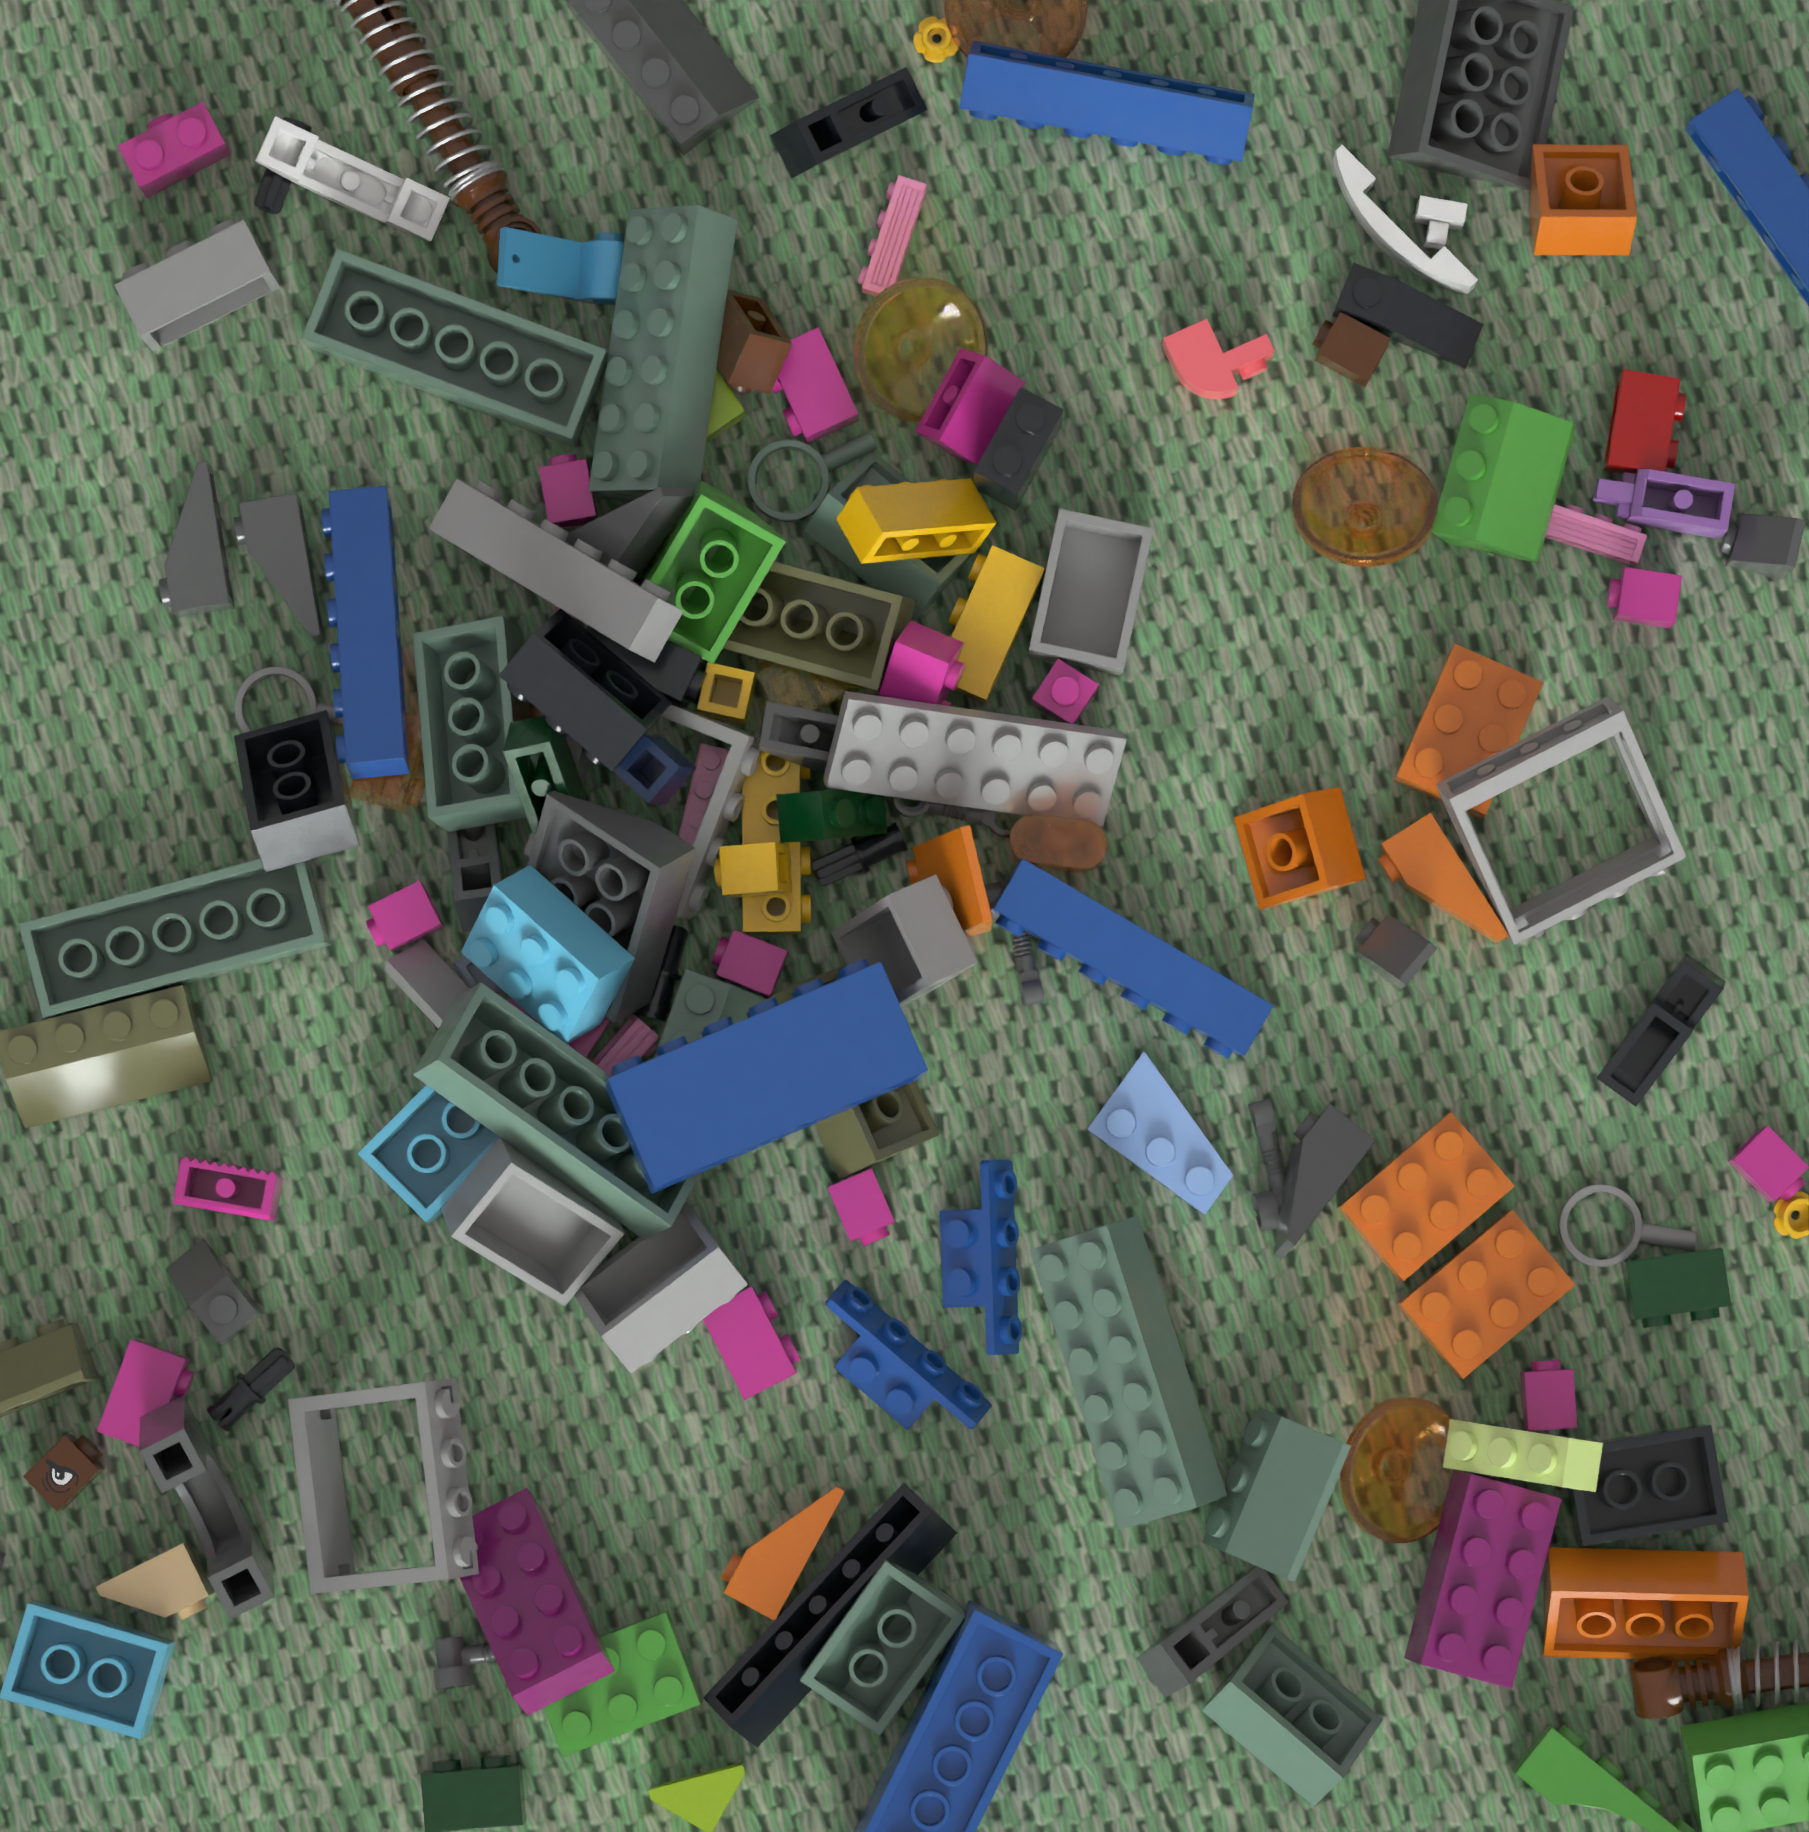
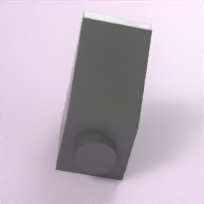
M1741 514L1736 520L1735 526L1729 524L1728 531L1722 538L1720 552L1728 554L1725 566L1782 580L1796 566L1806 520L1790 517Z
M1389 914L1381 923L1372 917L1355 938L1361 944L1355 955L1398 991L1410 982L1437 949L1430 941Z
M204 1238L166 1268L167 1273L189 1307L219 1344L229 1343L264 1314Z

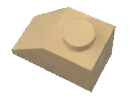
M189 1541L96 1586L99 1596L164 1618L178 1613L181 1621L208 1608L204 1599L215 1594Z

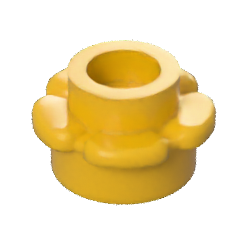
M930 16L919 23V31L913 36V44L916 51L922 53L927 61L941 63L948 56L952 57L957 53L960 47V38L957 37L958 28L952 20L946 17L937 19L936 16ZM934 35H939L942 40L939 43H935L932 38Z
M1798 1191L1788 1201H1784L1780 1197L1773 1208L1776 1214L1773 1220L1775 1229L1781 1235H1790L1794 1239L1809 1235V1195ZM1797 1210L1798 1217L1796 1219H1792V1212Z

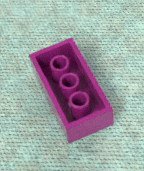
M1453 1470L1407 1644L1405 1659L1423 1666L1512 1689L1562 1498L1467 1472Z
M528 1488L472 1515L475 1542L478 1548L476 1552L479 1574L460 1577V1580L509 1691L527 1716L613 1673L615 1668L547 1518Z

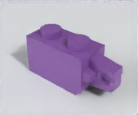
M1638 469L1635 473L1624 472L1622 482L1598 479L1595 484L1593 502L1618 506L1616 516L1626 518L1625 523L1720 539L1728 531L1735 483L1652 469Z

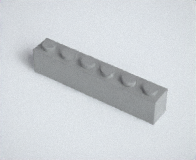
M456 479L429 527L431 531L625 648L653 662L656 661L684 612L667 602L671 592L648 579H645L642 586L633 581L637 572L612 558L608 565L603 564L599 561L603 552L580 539H577L574 546L566 542L570 534L568 531L547 519H544L539 526L533 522L537 514L536 512L513 499L510 500L508 506L502 504L499 501L503 493L483 481L478 480L475 487H472Z

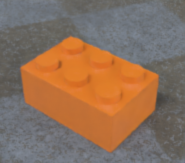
M1454 644L1448 653L1393 781L1443 803L1435 784L1518 742L1544 682ZM1493 797L1467 810V813L1481 820L1486 815Z
M1450 1112L1341 1203L1337 1209L1399 1281H1405L1515 1186L1455 1115Z
M1508 1210L1396 1304L1455 1375L1460 1379H1464L1573 1288L1575 1283L1513 1210Z

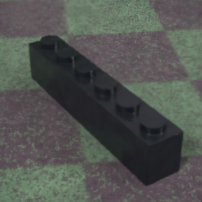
M903 1483L703 1699L733 1730L758 1748L812 1690L800 1681V1677L883 1561L886 1559L919 1575L958 1532L927 1502Z

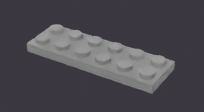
M845 691L823 781L826 788L1103 826L1127 738L1123 731Z

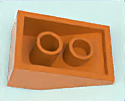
M970 825L957 828L912 847L914 859L905 861L910 884L912 885L936 874L941 886L945 887L952 897L953 911L962 930L966 931L969 936L991 931L993 919Z

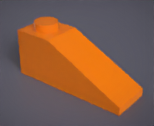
M1431 813L1380 844L1378 848L1383 855L1377 858V862L1391 883L1399 879L1405 889L1495 943L1509 936Z
M839 1486L834 1487L750 1546L743 1557L734 1553L721 1576L722 1580L728 1582L723 1593L775 1621L846 1490Z

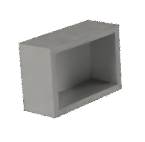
M233 219L224 221L208 231L210 237L192 245L191 241L180 243L165 253L166 259L150 267L148 263L136 265L122 274L123 281L114 285L139 336L152 352L281 288L245 220L235 223Z
M1059 508L1028 657L1052 662L1060 659L1071 666L1118 676L1123 675L1154 528Z
M936 874L885 896L831 932L847 966L862 959H867L869 966L878 962L882 963L901 1007L925 996L978 963L974 955L973 941L969 934L962 930L953 911L952 897L948 890L941 886Z
M499 1137L441 1209L451 1237L563 1306H566L625 1234L620 1222L501 1137Z
M685 1201L672 1227L646 1240L641 1237L636 1238L594 1270L575 1293L574 1297L601 1338L632 1374L643 1364H647L655 1359L660 1351L681 1335L693 1330L698 1322L719 1306L731 1301L748 1283L709 1229Z

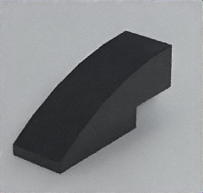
M1686 953L1597 1076V1079L1636 1107L1692 1034L1697 1023L1724 989L1726 981Z

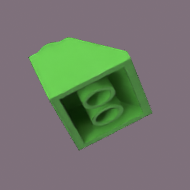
M1470 393L1431 531L1446 543L1454 546L1538 563L1576 424L1514 401Z
M700 481L694 491V498L672 528L639 585L642 586L644 580L648 579L671 592L667 602L684 612L668 640L714 664L784 546L786 539L744 504Z

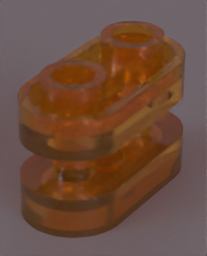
M1030 814L1020 818L1014 824L1010 834V850L1016 860L1025 859L1038 868L1087 873L1096 869L1101 864L1107 849V839L1103 830L1097 824L1087 820Z

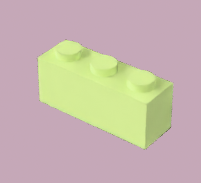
M1450 1419L1443 1468L1596 1492L1603 1443Z

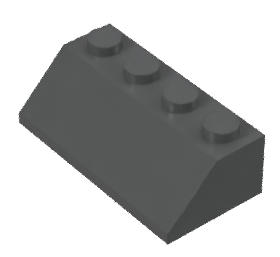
M566 0L568 9L683 156L759 98L683 0Z

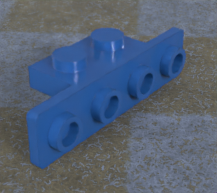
M982 1160L980 1162L981 1209L940 1211L943 1308L985 1306L987 1354H1018L1019 1341L1022 1336V1325L1018 1318L1017 1293L1020 1289V1275L1016 1269V1243L1019 1237V1230L1014 1213V1195L1017 1190V1180L1013 1172L1011 1160Z
M844 1280L825 1301V1305L860 1335L834 1368L905 1429L908 1430L934 1399L969 1429H974L992 1407V1404L984 1397L976 1385L962 1379L947 1366L941 1355L927 1349L910 1334L908 1328L901 1321L891 1318L878 1307L865 1290L854 1286L848 1280Z

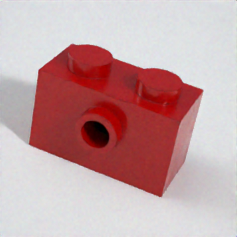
M1626 369L1622 370L1617 378L1602 471L1623 474L1624 472L1635 473L1638 469H1652L1664 472L1666 468L1674 469L1679 442L1678 440L1671 439L1674 421H1682L1686 403V393L1679 392L1680 378Z

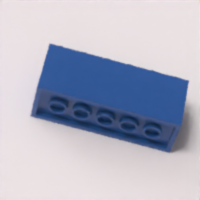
M862 959L840 969V973L836 974L838 980L824 985L821 978L815 979L795 988V992L791 994L792 1000L779 1005L776 997L768 999L749 1008V1012L746 1013L748 1018L733 1024L731 1017L721 1019L703 1028L704 1031L701 1032L703 1038L688 1044L685 1036H682L659 1046L658 1051H656L658 1057L642 1063L638 1055L612 1067V1076L607 1078L605 1088L651 1194L918 1080L928 1071L881 962L869 966L867 959Z
M968 1600L963 1610L966 1617L948 1640L854 1832H976L1063 1656L1058 1645Z

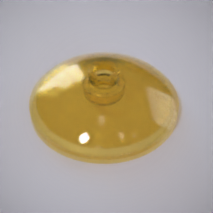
M928 277L908 278L884 289L872 300L863 313L854 340L855 370L862 389L868 398L886 414L905 421L920 422L960 348L987 356V333L981 314L973 301L962 290L940 279ZM906 339H909L912 344V350L909 354L904 355L902 345Z

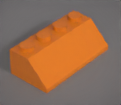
M1549 1547L1544 1574L1543 1657L1643 1659L1664 1656L1676 1660L1690 1659L1692 1661L1702 1657V1661H1708V1657L1714 1656L1719 1649H1726L1727 1647L1731 1649L1732 1646L1735 1649L1738 1646L1741 1647L1749 1597L1744 1553Z

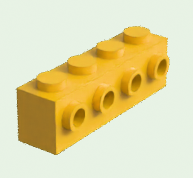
M760 751L756 763H759L757 770L753 776H746L742 787V795L745 796L742 807V845L766 842L780 843L776 795L800 793L801 779H810L809 768ZM801 842L784 843L789 844L792 893L742 897L744 934L797 935L802 934V923H811V894L802 895V875H811V846H801Z

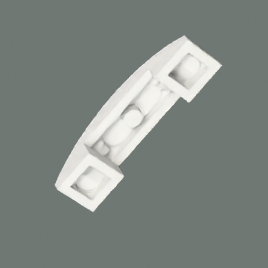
M276 116L273 118L255 159L256 162L341 206L428 242L432 241L450 197L409 178L402 179L318 140L319 136Z
M1341 145L1335 151L1333 157L1335 174L1348 206L1367 234L1392 259L1420 278L1448 290L1468 294L1475 287L1478 279L1445 246L1430 259L1366 195L1374 186L1376 178Z

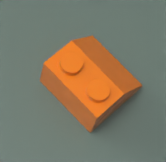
M1533 144L1531 151L1530 227L1534 255L1629 256L1637 212L1628 145Z
M1341 787L1303 793L1234 817L1259 910L1336 890L1366 880Z

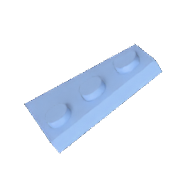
M1143 1052L1087 1130L1205 1215L1231 1180L1233 1174L1147 1054Z

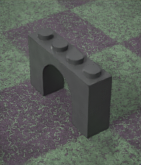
M184 1395L141 1416L139 1452L161 1493L174 1488L186 1507L206 1553L208 1579L229 1618L232 1619L274 1598L273 1562Z

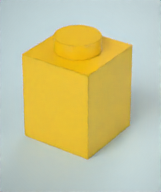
M707 662L705 671L707 676L702 684L697 711L711 718L746 725L757 680L755 672Z
M766 842L719 847L720 858L715 860L714 876L717 886L719 888L722 887L723 896L738 898L792 893L789 844Z

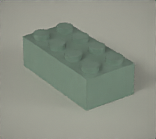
M499 616L412 633L428 818L448 832L527 818L503 754V749L510 722L531 718L530 704L515 697L507 688V682L499 676L524 645L523 631L506 617Z

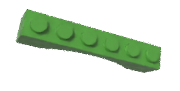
M1547 1724L1512 1768L1515 1774L1554 1805H1582L1607 1810L1632 1820L1648 1832H1697L1679 1817L1673 1824L1667 1821L1658 1813L1663 1804L1641 1786L1633 1793L1620 1783L1619 1780L1623 1777L1624 1773L1601 1755L1594 1762L1584 1754L1581 1749L1586 1742L1564 1724L1558 1731Z

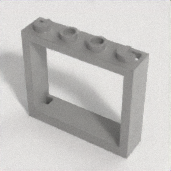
M1609 696L1435 784L1485 897L1509 934L1507 938L1514 945L1532 936L1536 939L1541 937L1547 928L1563 920H1573L1581 917L1588 911L1590 906L1606 898L1611 899L1622 896L1631 889V885L1649 876L1655 877L1665 874V868L1686 858L1624 710ZM1611 738L1653 837L1510 909L1467 810Z
M672 702L661 717L731 744L693 843V847L696 849L676 917L692 918L695 911L699 912L703 899L708 898L710 886L705 883L711 867H714L715 860L720 858L719 847L727 846V840H724L723 836L729 821L734 822L742 810L745 796L740 794L746 776H753L759 763H756L760 754V750L757 749L759 737ZM568 735L567 742L583 784L591 760L583 753L582 746ZM531 831L523 854L530 856L536 833L533 834Z
M455 1378L288 1399L311 1594L447 1580L479 1574L476 1552L478 1548L475 1542L471 1511L472 1498L469 1492L465 1461L466 1448L463 1443L459 1412L460 1402H458ZM415 1398L435 1565L355 1573L335 1408Z

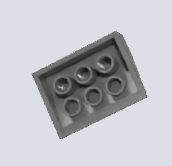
M1420 0L1387 156L1423 169L1530 191L1532 145L1546 144L1574 7L1557 0Z
M551 791L546 795L527 866L531 865L635 958L605 1017L617 1023L651 1003L696 848L658 823L563 793Z

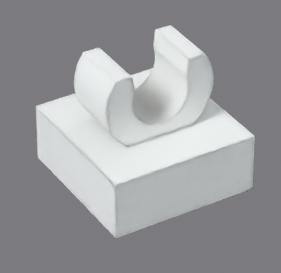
M1420 195L1413 223L1428 225L1424 248L1440 250L1446 244L1448 229L1461 231L1465 222L1468 204Z

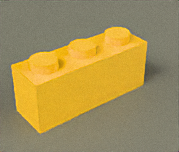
M971 478L956 480L940 479L917 483L902 482L879 486L863 485L857 487L850 494L847 503L836 518L861 564L975 554L997 523Z
M993 545L988 556L978 554L968 576V580L975 582L968 600L962 597L958 598L948 621L949 624L956 626L951 637L964 642L958 661L965 663V668L956 689L953 691L986 705L1043 579L1045 568Z

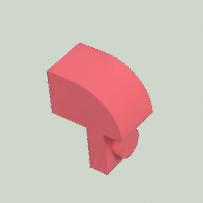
M1208 319L1166 336L1162 341L1163 350L1178 380L1189 391L1209 399H1226L1236 396L1239 387L1234 375L1240 373L1242 380L1264 372L1269 368L1266 361L1272 359L1275 352L1268 335L1265 334L1223 353Z

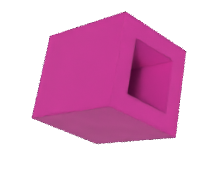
M576 454L560 455L548 459L549 466L539 467L548 521L561 528L587 524L598 518L594 493L588 491L591 474L586 459L578 460Z
M1624 567L1619 573V579L1611 578L1609 582L1606 606L1614 608L1613 620L1671 628L1676 622L1682 575Z
M1057 659L1033 696L1031 705L1057 722L1076 724L1098 691L1099 684L1062 660Z
M420 880L369 905L368 908L372 918L365 921L377 946L379 947L386 943L388 949L392 952L445 927L425 885Z
M733 930L730 940L721 937L711 964L719 966L716 973L718 978L770 998L773 996L789 952Z
M1768 1125L1761 1127L1728 1160L1768 1202H1774L1779 1197L1784 1201H1788L1806 1183L1801 1175L1809 1168Z
M872 1168L827 1187L851 1242L860 1238L863 1246H866L890 1235L887 1226L895 1223V1220Z
M1560 1360L1531 1362L1532 1371L1520 1372L1524 1430L1577 1428L1573 1369H1561Z

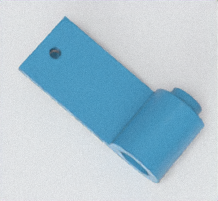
M508 227L500 228L497 286L590 304L615 305L625 236L618 233L604 232L597 233L595 241L578 242Z

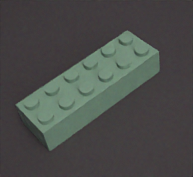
M700 205L629 209L589 492L629 503L659 487H692L694 492L701 479L737 219Z
M337 248L302 335V339L308 348L574 448L577 446L605 374L608 352L604 348Z
M260 858L19 923L42 1017L46 1019L190 984L331 946L309 860L266 872Z
M482 982L455 998L413 1073L416 1078L644 1240L672 1227L699 1174L651 1194L605 1088L607 1078L611 1076Z
M1138 1215L1031 1249L1030 1253L1118 1529L1121 1530L1198 1508L1226 1497V1489Z

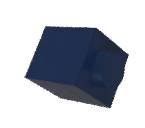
M644 734L613 772L648 804L666 805L694 772L696 767L664 737Z

